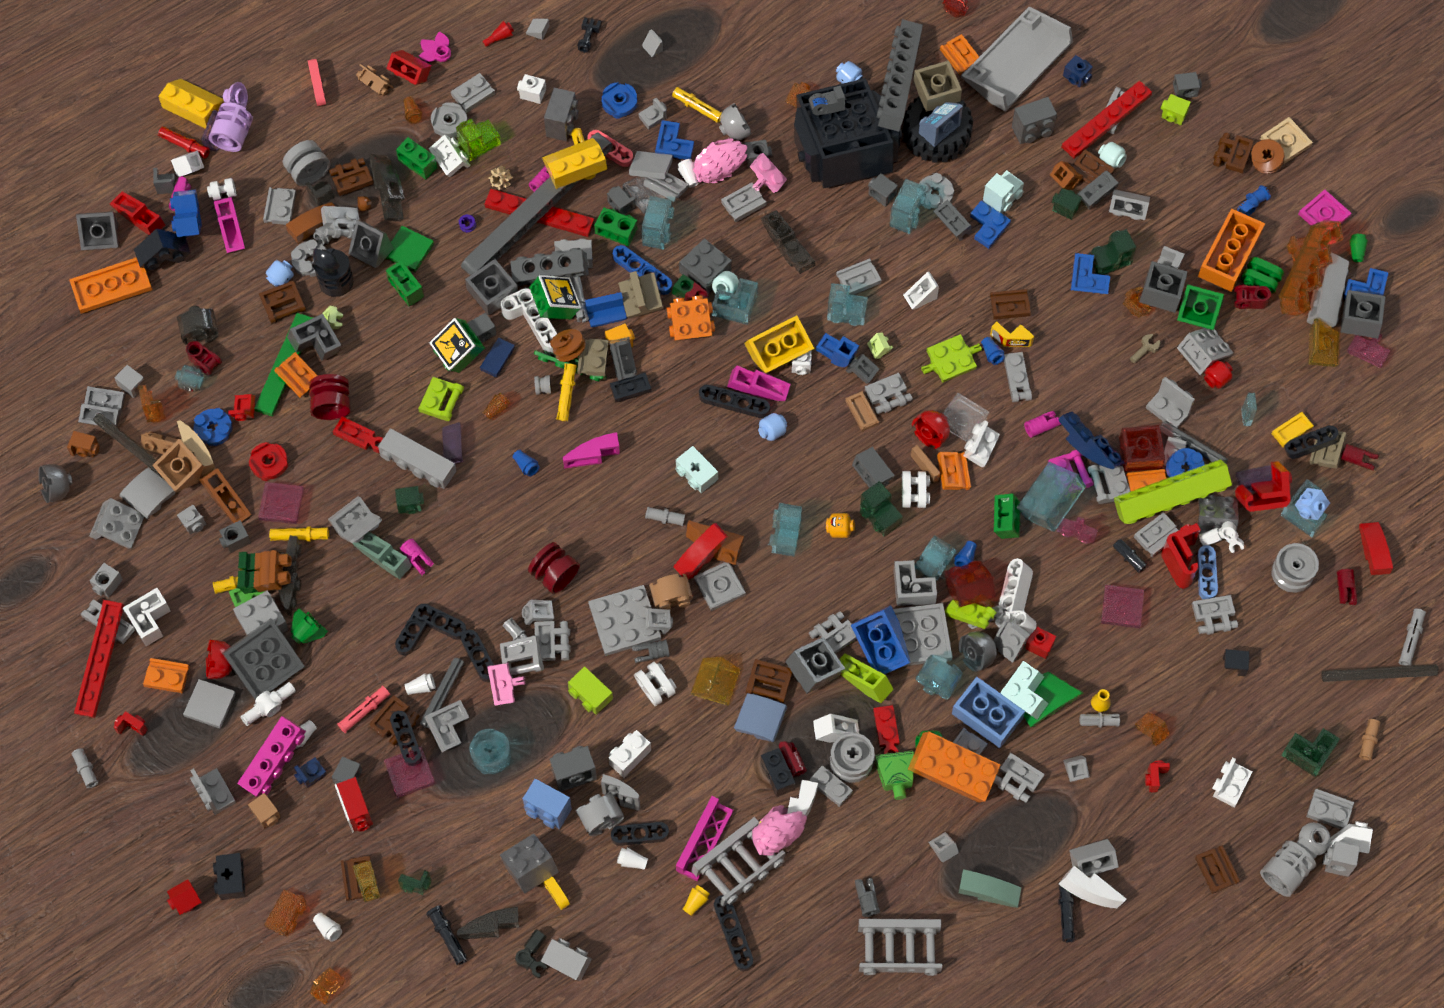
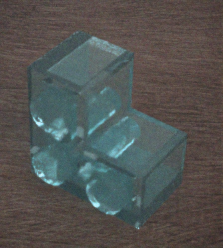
M905 179L891 208L890 227L908 234L911 233L912 228L916 229L919 222V207L921 204L924 205L927 199V194H925L926 186Z
M650 196L642 224L643 246L664 250L665 244H669L671 233H669V219H673L675 208H672V200Z
M740 278L735 294L717 289L712 304V316L748 325L758 295V282Z
M831 283L827 320L834 323H849L853 326L864 325L868 297L849 295L850 286Z
M1306 479L1291 498L1289 505L1284 507L1281 516L1313 538L1324 524L1327 514L1323 512L1318 520L1305 519L1300 516L1295 504L1307 488L1322 490Z
M779 503L778 509H774L772 528L776 529L775 534L770 535L769 545L772 546V553L795 557L802 521L801 506Z

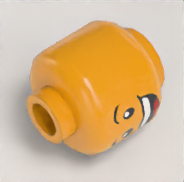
M832 513L830 518L826 520V532L830 533L832 538H848L851 531L855 530V521L851 520L848 513Z

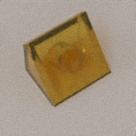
M1316 318L1309 331L1308 364L1336 367L1338 366L1339 332Z
M723 657L703 658L691 695L729 706L740 669Z

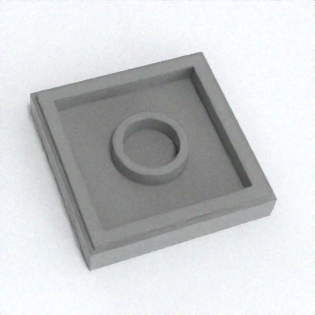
M637 151L630 166L629 175L665 179L673 161V155Z
M724 562L694 576V580L711 611L746 595L730 563Z
M199 679L183 715L184 717L221 729L236 692Z

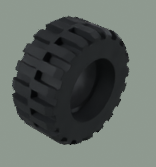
M920 96L914 99V103L911 102L908 105L904 115L903 139L907 143V148L910 151L913 150V154L916 157L921 156L922 160L925 161L932 160V163H937V161H942L943 163L948 162L950 158L954 160L958 157V154L962 155L965 152V148L969 146L972 135L973 117L971 116L970 108L966 107V103L963 100L957 102V104L963 106L960 126L935 147L919 134L920 121L926 116L929 117L933 110L926 112Z

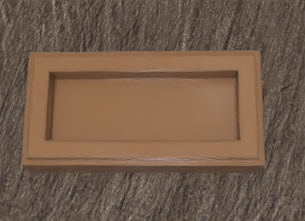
M863 391L845 399L862 432L879 425V421Z
M919 445L913 447L911 457L921 470L926 471V475L930 476V481L933 484L937 483L940 471Z

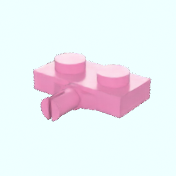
M764 153L760 154L750 165V168L756 173L758 178L753 185V188L757 191L764 184L775 193L787 180Z
M508 663L488 666L494 705L515 702L514 686L525 685V681H521L525 679L524 676L512 678Z

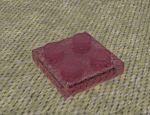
M265 482L258 516L259 520L297 524L304 492L303 486Z
M1105 585L1101 623L1140 629L1144 590Z
M422 746L419 747L422 759L416 766L407 765L402 754L384 760L397 798L435 784ZM408 751L410 756L407 758H411V760H414L415 755L413 754V751Z

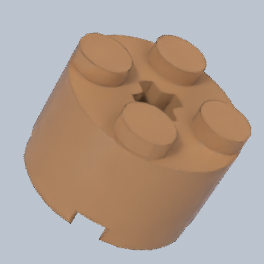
M678 574L665 576L657 579V584L654 586L653 582L649 585L656 609H668L671 611L673 606L687 607L693 598L686 574H683V577H679Z

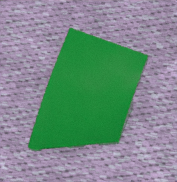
M1046 672L1042 674L1044 678L1034 693L1044 699L1048 705L1038 719H1035L1027 712L1024 713V718L1030 727H1035L1047 716L1055 714L1066 704H1071L1083 692L1072 687L1068 682L1057 678L1053 673Z

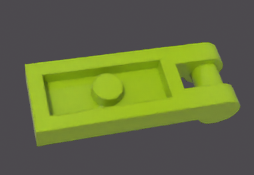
M954 597L945 609V614L956 620L986 629L989 625L988 621L994 618L996 611L991 607H983Z

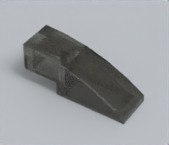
M518 907L492 911L470 921L457 930L458 939L500 937L499 929L520 928Z

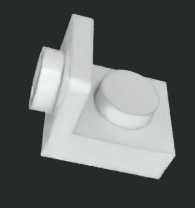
M812 350L792 360V373L798 375L810 374Z

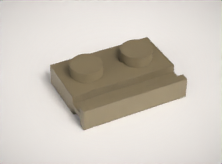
M601 339L585 340V349L579 355L578 374L585 373L586 375L605 376L609 341Z
M1338 431L1339 440L1337 443L1312 452L1310 464L1338 469L1347 437L1346 432ZM1327 433V436L1333 437L1331 433Z

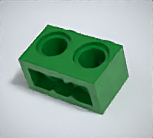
M409 137L396 149L398 160L425 180L438 168L436 156Z
M604 207L594 225L595 234L628 247L638 229L637 220L630 215L625 216L614 209Z
M402 261L386 270L388 281L408 307L424 298L422 286Z
M1014 494L995 495L994 532L1001 539L1019 538L1020 500Z

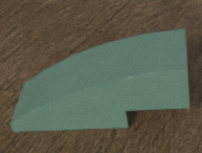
M367 532L361 541L352 543L368 558L399 580L412 566L406 556L394 550L389 543L371 532Z
M963 869L958 893L978 897V900L1018 908L1021 887L988 875Z

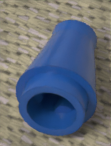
M986 337L981 341L988 362L997 365L1004 360V351L991 337Z
M517 450L513 454V459L517 462L524 475L531 477L538 472L539 465L537 460L528 456L522 450Z
M967 541L965 546L955 556L954 564L957 568L968 570L972 567L977 548L974 542Z

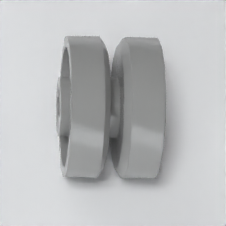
M306 140L296 144L283 158V166L299 186H309L316 183L325 176L331 165L329 159L313 140Z
M1293 543L1286 545L1279 551L1272 565L1271 574L1274 582L1279 588L1287 592L1297 593L1304 591L1311 585L1318 571L1319 561L1317 555L1304 544Z
M846 733L838 737L833 743L830 756V765L834 775L848 783L860 782L866 779L873 768L874 747L869 739L858 733Z

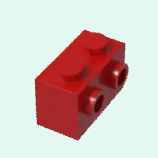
M404 50L392 52L386 69L408 80L410 83L418 85L427 81L432 65Z

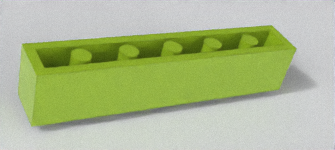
M1217 460L1114 497V502L1119 519L1124 524H1132L1137 522V519L1152 517L1160 511H1169L1174 506L1188 504L1193 499L1205 498L1213 492H1222L1227 487L1232 486L1227 464L1222 460Z

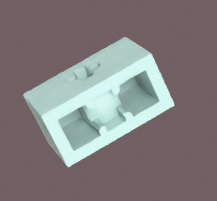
M693 446L676 459L675 469L681 477L685 476L689 480V485L694 490L697 489L702 493L718 480V471Z

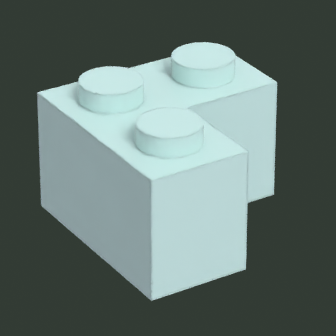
M1007 170L1002 176L996 173L985 185L983 202L1001 214L1004 211L1007 212L1011 208L1012 202L1022 196L1024 182Z
M1023 661L1003 688L1001 694L1035 719L1039 718L1048 705L1044 699L1034 693L1044 676Z

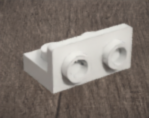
M444 135L429 150L436 156V161L446 176L451 177L462 166L468 168L470 164L467 161L469 159L468 156L459 149L458 141L454 137L450 138Z
M986 420L974 426L972 430L973 436L964 447L966 451L963 456L980 467L986 465L1000 435L987 427L988 422Z
M1232 757L1230 763L1225 762L1221 770L1224 775L1222 779L1217 778L1212 789L1216 790L1213 797L1235 808L1252 771L1234 763L1236 759Z

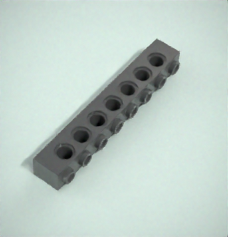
M902 19L900 26H896L894 33L896 37L893 39L889 59L892 60H889L887 71L890 72H886L885 83L881 93L884 96L881 95L879 102L881 107H879L876 118H879L878 126L898 132L900 130L908 99L922 24Z

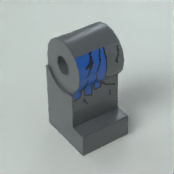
M841 86L833 87L834 91L813 94L809 98L813 114L823 115L845 110V96Z

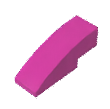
M232 197L214 201L226 252L231 253L245 249Z
M737 365L731 372L727 387L761 398L785 401L790 384L758 370L752 372Z
M617 432L591 439L571 450L563 457L564 469L601 464V456L620 454Z

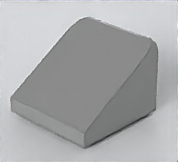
M533 19L526 34L543 40L550 26L549 19Z
M651 29L642 46L651 57H655L663 51V41Z
M1084 756L1064 760L1070 782L1089 777L1087 762Z
M946 832L929 842L941 862H945L958 854L956 843Z

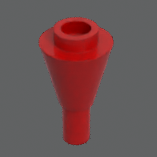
M503 21L491 36L482 42L487 47L495 41L513 36L512 32L514 29L509 22L505 23Z

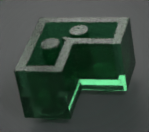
M1127 229L1113 232L1109 237L1107 245L1096 246L1091 250L1090 255H1094L1093 268L1096 274L1106 275L1132 265L1136 245Z
M878 481L861 494L860 513L865 519L871 521L872 527L877 533H881L885 537L902 524L903 516L891 503V493Z
M1324 728L1313 743L1295 733L1281 756L1316 777L1340 738Z

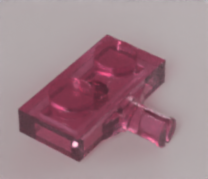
M1379 334L1378 339L1372 338L1371 340L1356 335L1347 353L1382 368L1390 354V350L1378 344L1382 334Z
M1061 517L1057 532L1066 537L1078 538L1083 543L1094 544L1098 530L1085 525L1084 518L1080 520L1081 517H1078L1076 521H1071Z

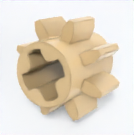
M503 166L491 170L493 175L489 179L492 187L495 186L501 190L504 187L510 186L508 181L513 178L509 172L510 170L503 169Z

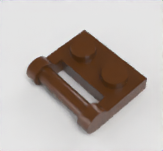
M294 280L259 293L271 324L293 313L306 311ZM296 301L297 303L278 312H272L273 309Z
M755 659L746 694L753 693L776 699L784 704L792 671L787 667ZM755 681L780 687L781 691L777 692L754 686Z

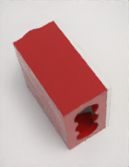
M356 777L335 784L352 833L369 829L373 823Z

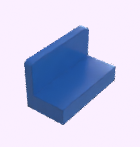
M621 292L585 300L591 328L627 319Z

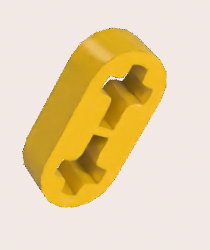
M553 876L543 882L560 910L570 905Z

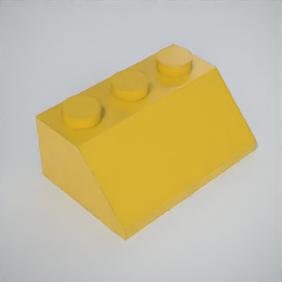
M183 79L169 82L158 96L162 108L207 130L216 119L221 104L225 103L222 98Z
M594 138L542 157L556 189L607 170L606 158L600 145Z
M797 315L744 343L753 361L765 374L814 349Z

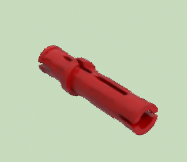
M164 126L159 129L158 136L186 149L188 153L198 150L200 157L204 159L208 157L210 148L197 143L195 139H188Z

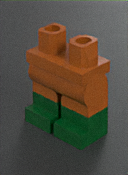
M277 550L250 554L239 552L238 569L240 571H238L237 588L244 594L274 589L282 590V585L291 583L290 573L288 571L283 572V567L291 566V556L289 554H280Z

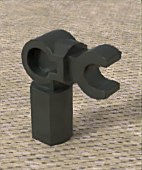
M535 929L524 944L525 949L516 953L515 960L518 966L532 970L533 976L540 978L541 975L536 972V968L542 967L546 970L547 966L543 962H536V958L531 956V954L537 952L547 937L537 929Z

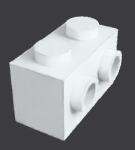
M637 730L633 734L629 733L623 739L624 743L619 748L615 747L609 754V765L623 778L651 751V743Z

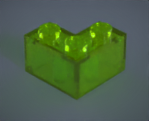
M469 119L468 121L461 122L456 127L459 147L468 156L469 161L501 145L500 135L489 120L476 125L472 119Z

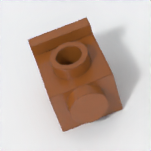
M1064 161L1057 163L1050 174L1063 189L1071 191L1083 178L1068 162Z
M73 431L67 449L72 456L77 454L81 457L89 456L94 458V455L98 454L100 446L95 436Z

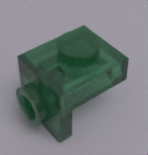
M426 870L420 881L401 874L398 880L403 891L410 894L416 892L423 895L424 890L429 889L432 881L429 872Z

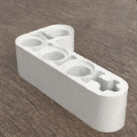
M522 289L502 299L501 309L503 317L512 320L524 315L544 352L555 356L548 340L550 339L551 341L557 333L548 318H541L540 315L531 316L534 313L539 314L530 289ZM541 328L547 329L545 331H540Z
M1018 558L1009 563L999 606L1003 609V616L995 618V623L1000 628L1003 621L1009 618L1012 624L1016 623L1031 634L1036 629L1037 623L1024 612L1033 571Z

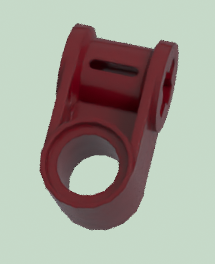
M1239 285L1234 288L1236 293L1234 306L1238 309H1265L1269 304L1271 291L1265 286Z
M192 341L186 346L189 361L207 376H210L211 371L222 363V360L215 353L197 341ZM194 351H200L198 354H192Z

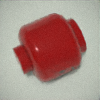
M1216 361L1205 370L1204 379L1211 388L1220 389L1232 380L1233 369L1227 362Z

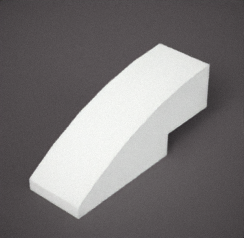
M802 780L799 798L790 797L787 814L802 811V814L807 816L815 800L818 783Z
M1075 866L1065 874L1059 883L1060 886L1075 896L1096 905L1117 909L1126 900L1125 897L1095 873L1087 877Z

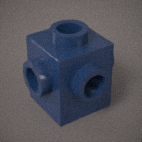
M1075 55L1065 66L1063 77L1068 79L1071 84L1080 88L1084 83L1087 84L1091 80L1093 66L1088 61Z

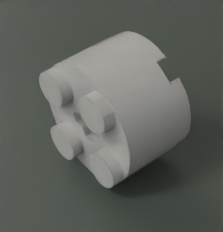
M611 792L602 797L600 794L591 797L589 804L583 805L576 810L590 836L600 835L603 833L602 830L606 828L610 830L624 819L623 812Z

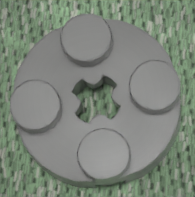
M444 103L438 109L435 108L431 114L433 130L440 136L460 137L467 127V114L456 103ZM449 117H451L453 120L451 123H447L446 121H444L448 120Z
M934 173L920 181L917 188V197L920 204L925 208H938L947 199L950 203L952 202L954 194L953 185L941 174ZM932 190H938L939 195H932Z
M308 240L299 244L292 251V265L298 274L302 276L310 275V277L316 276L315 269L312 267L314 261L305 260L307 257L313 256L314 249L326 250L322 244L317 243L315 240Z

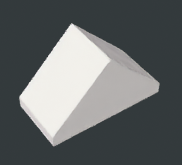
M927 272L903 296L912 310H915L936 300L939 286L931 273Z

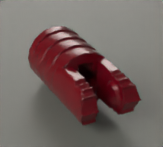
M1346 443L1341 460L1374 471L1375 466L1362 462V458L1365 455L1371 459H1378L1379 455Z
M1338 570L1340 604H1345L1348 600L1349 605L1356 606L1357 595L1354 570Z
M780 741L779 749L793 778L803 775L807 769L794 743Z

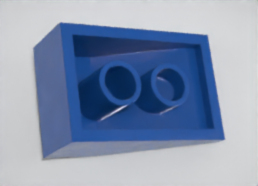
M891 605L851 624L871 668L887 674L911 663L900 622Z

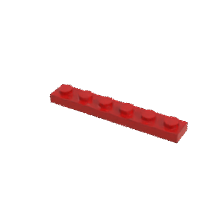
M1139 80L1063 142L1061 148L1075 159L1084 149L1086 150L1152 96V91Z
M490 189L484 205L485 208L511 215L526 199ZM552 207L537 223L589 237L594 224V218Z
M103 600L74 711L76 715L96 717L123 612V603Z

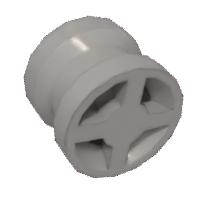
M546 375L543 378L534 376L536 395H540L543 392L551 394L550 375Z

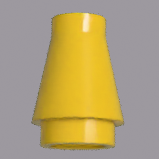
M1102 689L1092 697L1091 705L1096 711L1104 712L1109 709L1111 705L1109 692Z
M696 885L695 888H692L682 910L693 916L709 900L710 893Z

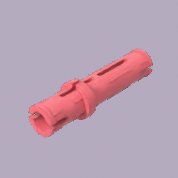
M382 685L370 697L367 696L361 705L337 723V725L346 733L370 711L376 710L378 705L390 696V693Z

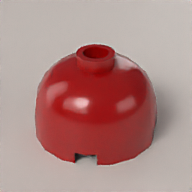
M927 410L919 414L912 421V427L915 425L916 428L914 431L915 435L926 446L930 447L933 445L937 449L948 439L950 427L948 419L944 414L934 410Z
M209 640L207 651L209 653L208 657H206V677L208 679H221L231 673L232 667L222 654L231 646L224 641Z

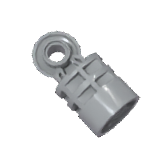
M1314 822L1302 827L1298 841L1296 843L1286 841L1282 849L1276 852L1275 857H1272L1262 868L1260 874L1264 881L1279 894L1290 897L1303 882V879L1309 875V872L1316 867L1314 860L1316 856L1328 850L1331 843L1329 831L1323 825ZM1314 834L1318 835L1319 843L1314 840Z

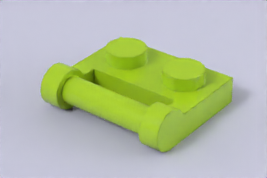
M433 377L418 408L419 412L450 421L452 410L459 395L463 393L464 387L457 383L453 384ZM448 391H452L445 410L440 411Z

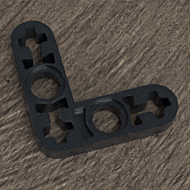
M420 604L415 608L397 638L395 647L400 655L406 656L411 654L427 626L455 640H461V635L467 630L466 625L461 620L428 604ZM425 610H427V614L429 616L423 615V617H421L420 611L424 612ZM437 618H445L446 623L443 626L436 625L435 621ZM450 622L451 626L456 629L460 626L462 632L458 631L457 633H455L454 629L449 627ZM413 625L420 628L416 634L409 632V628ZM405 635H407L409 637V640L407 642L408 648L404 647L402 649L400 644L406 643L407 637Z

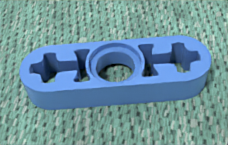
M1204 545L1197 553L1199 595L1203 600L1215 598L1218 592L1216 553L1214 548ZM1204 552H1207V554L1210 555L1208 558V563H1205V556L1203 555ZM1209 569L1213 575L1205 577L1202 574V570ZM1207 583H1210L1209 590L1212 591L1210 595L1205 591Z

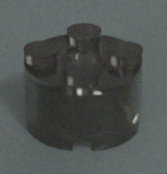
M191 306L188 309L189 311L177 316L181 339L185 345L192 341H205V344H208L218 338V326L213 309Z

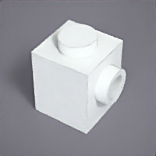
M525 74L523 80H520L517 86L520 99L541 104L546 91L545 80Z

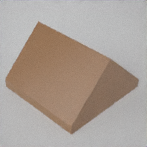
M178 439L152 465L175 492L197 484L204 467L181 439Z

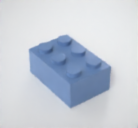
M978 677L966 689L952 710V715L998 748H1001L1019 725L1025 713L1022 708Z

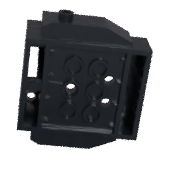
M866 78L796 94L797 110L794 121V142L798 149V158L800 162H803L805 169L809 171L811 181H820L823 189L878 176L880 173L893 172V163L898 161L900 138H902L901 129L898 132L878 126L879 118H876L879 107H881L879 106L881 96L874 90H870ZM841 86L845 96V110L823 115L813 114L809 98L813 94L834 91L833 87Z

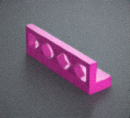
M711 796L676 864L677 872L695 881L699 880L701 874L696 877L693 873L687 871L686 868L690 863L696 862L704 856L698 857L697 847L706 844L708 852L715 848L733 814L732 809L719 804V799ZM717 809L727 813L724 820L716 822L714 814ZM715 826L716 836L707 839L706 829Z

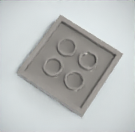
M644 585L588 601L605 656L631 649L635 645L661 640L659 630L646 629L645 611L647 608H651Z
M943 603L893 609L900 622L911 663L905 666L952 660Z

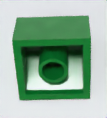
M1187 284L1177 321L1214 330L1223 304L1224 294Z

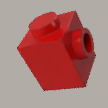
M1036 627L1026 641L1025 649L1047 659L1055 643L1056 636Z
M189 879L167 891L170 897L167 899L168 904L172 910L177 909L180 915L190 912L196 905L202 903Z

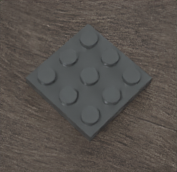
M271 618L222 652L254 700L263 692L272 691L305 667Z

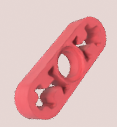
M317 59L308 60L317 106L326 105Z
M593 130L588 134L589 140L595 133L599 132L613 144L612 146L616 149L613 152H608L607 158L622 167H629L632 164L633 153L630 149L599 130Z

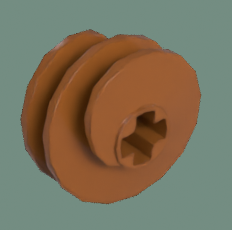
M1264 139L1254 145L1251 158L1253 166L1257 171L1271 174L1282 167L1285 154L1278 142ZM1266 154H1267V155L1271 154V158H1270V159H1269L1268 157H1267V159H1265L1264 156H1265Z
M568 329L557 333L551 339L550 346L553 348L556 359L566 362L578 357L584 351L586 342L580 331Z

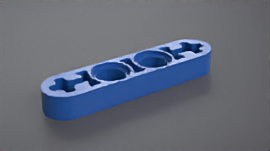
M619 245L614 248L613 260L630 273L637 271L639 276H643L647 272H653L656 280L659 278L657 284L660 294L667 295L671 292L672 281L669 277L627 247ZM618 253H619V254L624 253V257H623V256L618 257ZM636 261L640 263V267L635 269L630 264ZM660 283L663 285L667 283V287L664 286L661 288Z

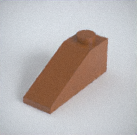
M214 468L199 479L210 496L233 523L237 521L242 522L251 515L218 468Z
M688 521L686 537L695 542L710 526ZM723 530L728 538L714 555V558L736 565L742 550L744 536Z

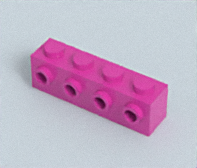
M281 716L237 784L256 797L261 796L263 793L267 795L272 788L271 784L282 774V768L285 763L292 759L296 746L303 742L306 730L290 719Z

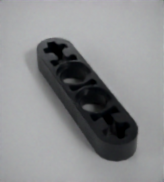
M707 384L699 389V399L705 404L757 418H764L770 413V404L767 400ZM707 391H709L710 395H708V397H705L704 394H706ZM723 395H727L731 400L723 403L720 398ZM741 400H746L749 405L742 408L738 403ZM764 406V409L760 412L759 408Z
M720 895L714 900L715 913L735 966L740 971H748L753 966V956L733 904L726 905L727 913L732 912V914L724 915L722 907H717L724 896ZM727 919H733L736 925L734 928L728 929L724 926V922ZM738 937L742 939V946L738 948L733 947L731 944L733 938ZM743 951L744 958L749 959L746 966L743 963L739 964L741 956L738 952Z

